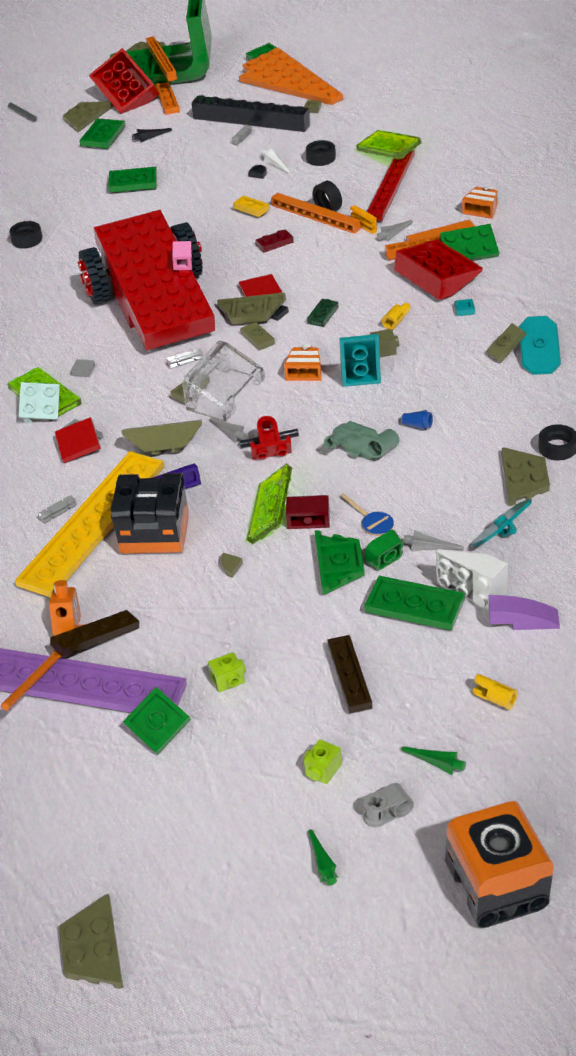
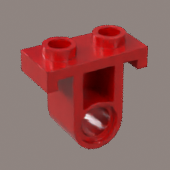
M271 416L259 418L257 421L259 444L255 445L254 442H250L252 460L284 456L292 453L291 438L286 436V440H280L276 420Z

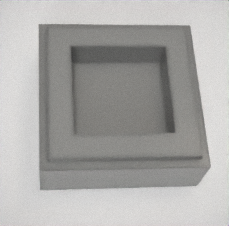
M77 359L71 369L72 376L90 377L95 367L94 360Z

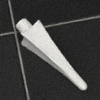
M272 149L270 151H262L261 154L264 156L263 162L271 164L286 173H290V170L282 163Z

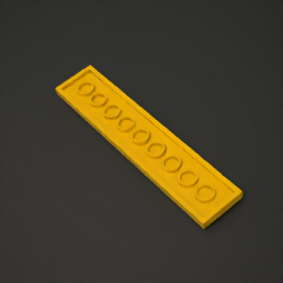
M129 451L15 579L16 586L51 598L54 582L58 580L67 581L114 527L111 519V505L118 475L138 474L140 478H152L165 467L164 461Z

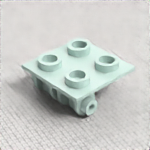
M21 382L19 418H23L26 423H32L35 418L58 420L60 384Z

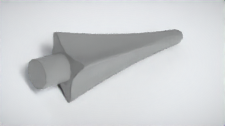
M409 220L395 225L380 227L381 232L377 234L379 240L385 238L387 241H390L396 234L411 225L413 221Z
M215 418L209 419L210 422L226 433L235 443L248 438V435L243 432L244 426L227 423Z
M414 530L413 536L404 535L403 543L411 544V551L438 549L461 551L464 549L462 545L443 541Z

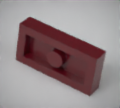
M286 229L255 239L256 246L263 253L294 243L293 236Z

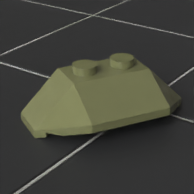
M202 419L126 428L121 431L124 437L144 452H149L150 455L161 454V450L169 449V452H179L201 427Z

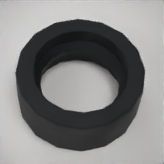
M317 140L306 146V160L312 165L323 166L332 163L336 159L335 145L330 141Z
M326 180L313 188L312 195L315 205L332 211H337L341 208L342 195L333 182Z
M34 221L16 223L9 230L11 242L17 248L34 247L43 238L40 225Z
M561 424L545 427L539 434V452L550 460L559 461L571 458L576 454V431L567 425ZM564 440L568 443L564 445H554L549 443V441Z

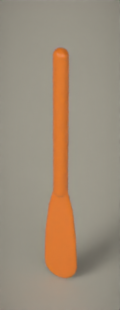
M54 649L52 654L1 704V708L8 711L62 656Z

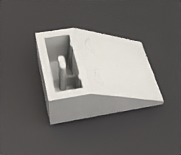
M436 550L437 584L443 588L463 592L466 599L489 610V595L507 596L508 563L490 554Z

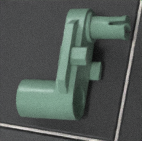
M349 421L335 427L332 434L324 439V444L327 448L330 447V449L339 444L353 457L360 456L372 460L373 458H380L397 447L399 436L392 429H386L378 434L372 428Z

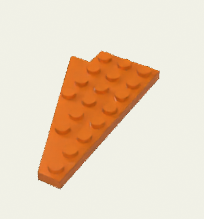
M274 48L266 54L249 60L243 64V70L246 73L239 75L240 82L313 101H321L328 105H333L343 100L341 92L280 48Z

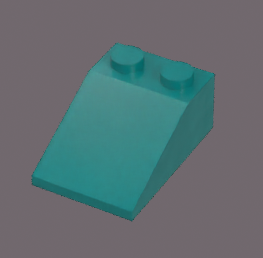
M379 334L339 338L343 387L381 383Z

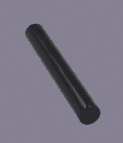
M298 429L279 432L280 440L286 439V436H290V438L299 436ZM258 437L239 441L240 448L250 447V442L258 445Z

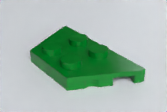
M319 530L314 531L322 594H327L365 576L359 539L345 538L337 534L328 537L322 535Z

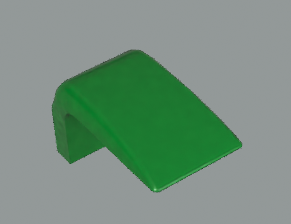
M188 0L186 21L190 42L161 46L177 75L176 80L169 81L170 84L200 79L207 73L210 67L212 36L205 0ZM149 48L126 51L154 85L168 82Z

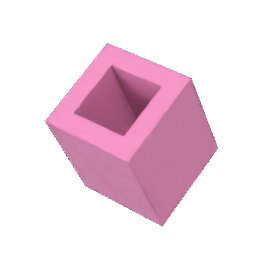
M191 241L173 242L174 270H192Z

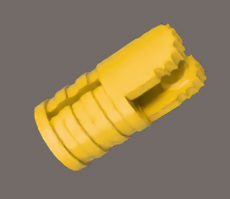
M403 303L401 306L395 304L382 317L383 326L386 329H395L409 313L411 305L408 303Z
M476 674L474 681L478 686L473 688L472 693L505 707L507 710L514 706L518 697V690L512 689L482 674Z

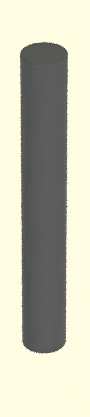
M11 102L8 104V107L33 122L37 121L35 115Z

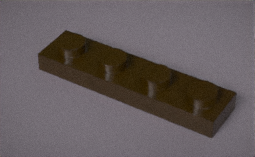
M124 610L50 637V645L63 657L139 629L140 621L128 610Z
M350 635L327 639L328 648L349 713L372 709V700Z

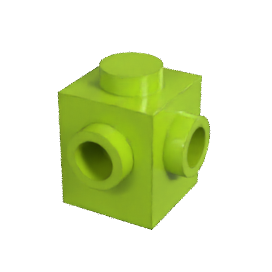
M234 652L208 661L210 678L219 693L245 683V664L242 659L238 660Z
M319 739L314 747L308 750L304 756L303 763L306 776L314 781L328 784L342 765L341 748Z

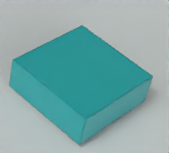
M472 299L454 301L457 316L475 315Z

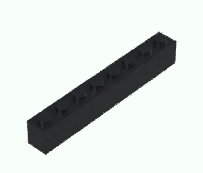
M204 95L196 96L191 102L193 119L299 132H306L310 126L309 108H304L303 106L294 107L287 104L276 105L259 101L223 99L216 96L205 97Z

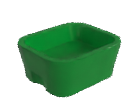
M392 529L372 540L365 550V562L380 571L397 561L403 554L402 547L404 545L397 532Z

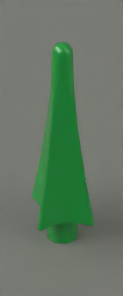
M407 746L401 748L403 752L422 759L450 775H453L455 769L464 771L466 767L465 761L457 759L458 752L425 750Z
M310 829L308 834L315 853L320 882L326 881L327 885H334L337 882L336 878H338L335 872L336 864L324 850L314 831Z

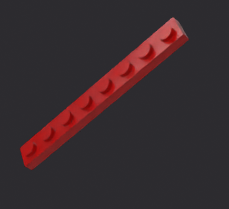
M399 147L367 211L376 217V221H383L415 155V149Z

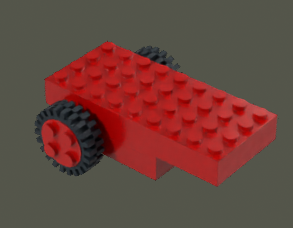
M160 209L94 227L95 242L101 256L95 247L78 252L79 261L77 263L80 272H82V274H79L82 285L85 284V292L91 298L93 304L109 301L111 298L109 290L111 286L129 327H135L145 350L215 331V315L195 276L202 275L203 261L200 253L202 252L200 242H197L195 232L188 222L169 227ZM191 241L192 270H174L173 242Z

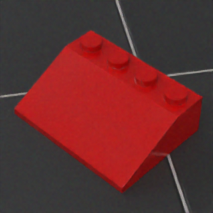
M123 48L88 75L120 114L148 104L160 94L152 81Z
M438 239L397 250L394 266L395 271L439 300L453 296L483 271L481 266Z

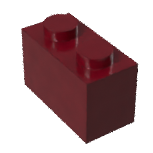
M329 495L286 497L287 529L330 528Z

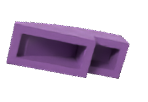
M489 595L490 624H512L513 630L560 629L558 609L550 605L522 597Z

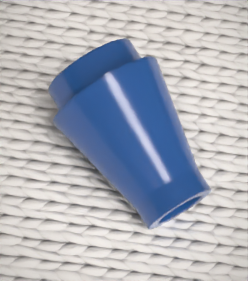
M427 410L403 413L402 415L403 425L426 430L431 428L433 423V415Z

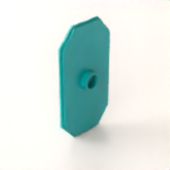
M548 316L527 317L519 325V328L527 334L520 341L522 367L532 375L553 374L561 365L557 324Z
M529 498L516 504L504 514L494 519V523L473 540L472 548L487 542L498 533L503 538L515 534L517 529L512 521L532 504V499Z

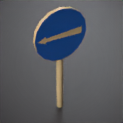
M345 494L341 495L342 498L365 516L362 526L367 533L380 536L393 529L394 521L389 514L384 512L368 514Z

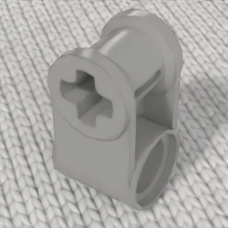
M392 783L377 792L368 794L364 798V807L366 809L364 814L365 823L371 827H381L392 820L409 814L414 807V802L399 783Z

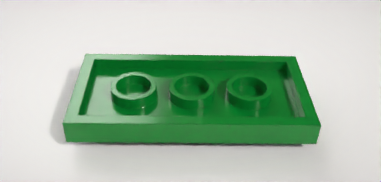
M379 575L364 608L367 613L452 631L465 601V593Z

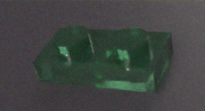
M322 298L307 317V324L325 327L339 308L338 301Z

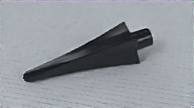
M172 128L137 129V133L132 134V139H139L142 143L158 135L171 132Z

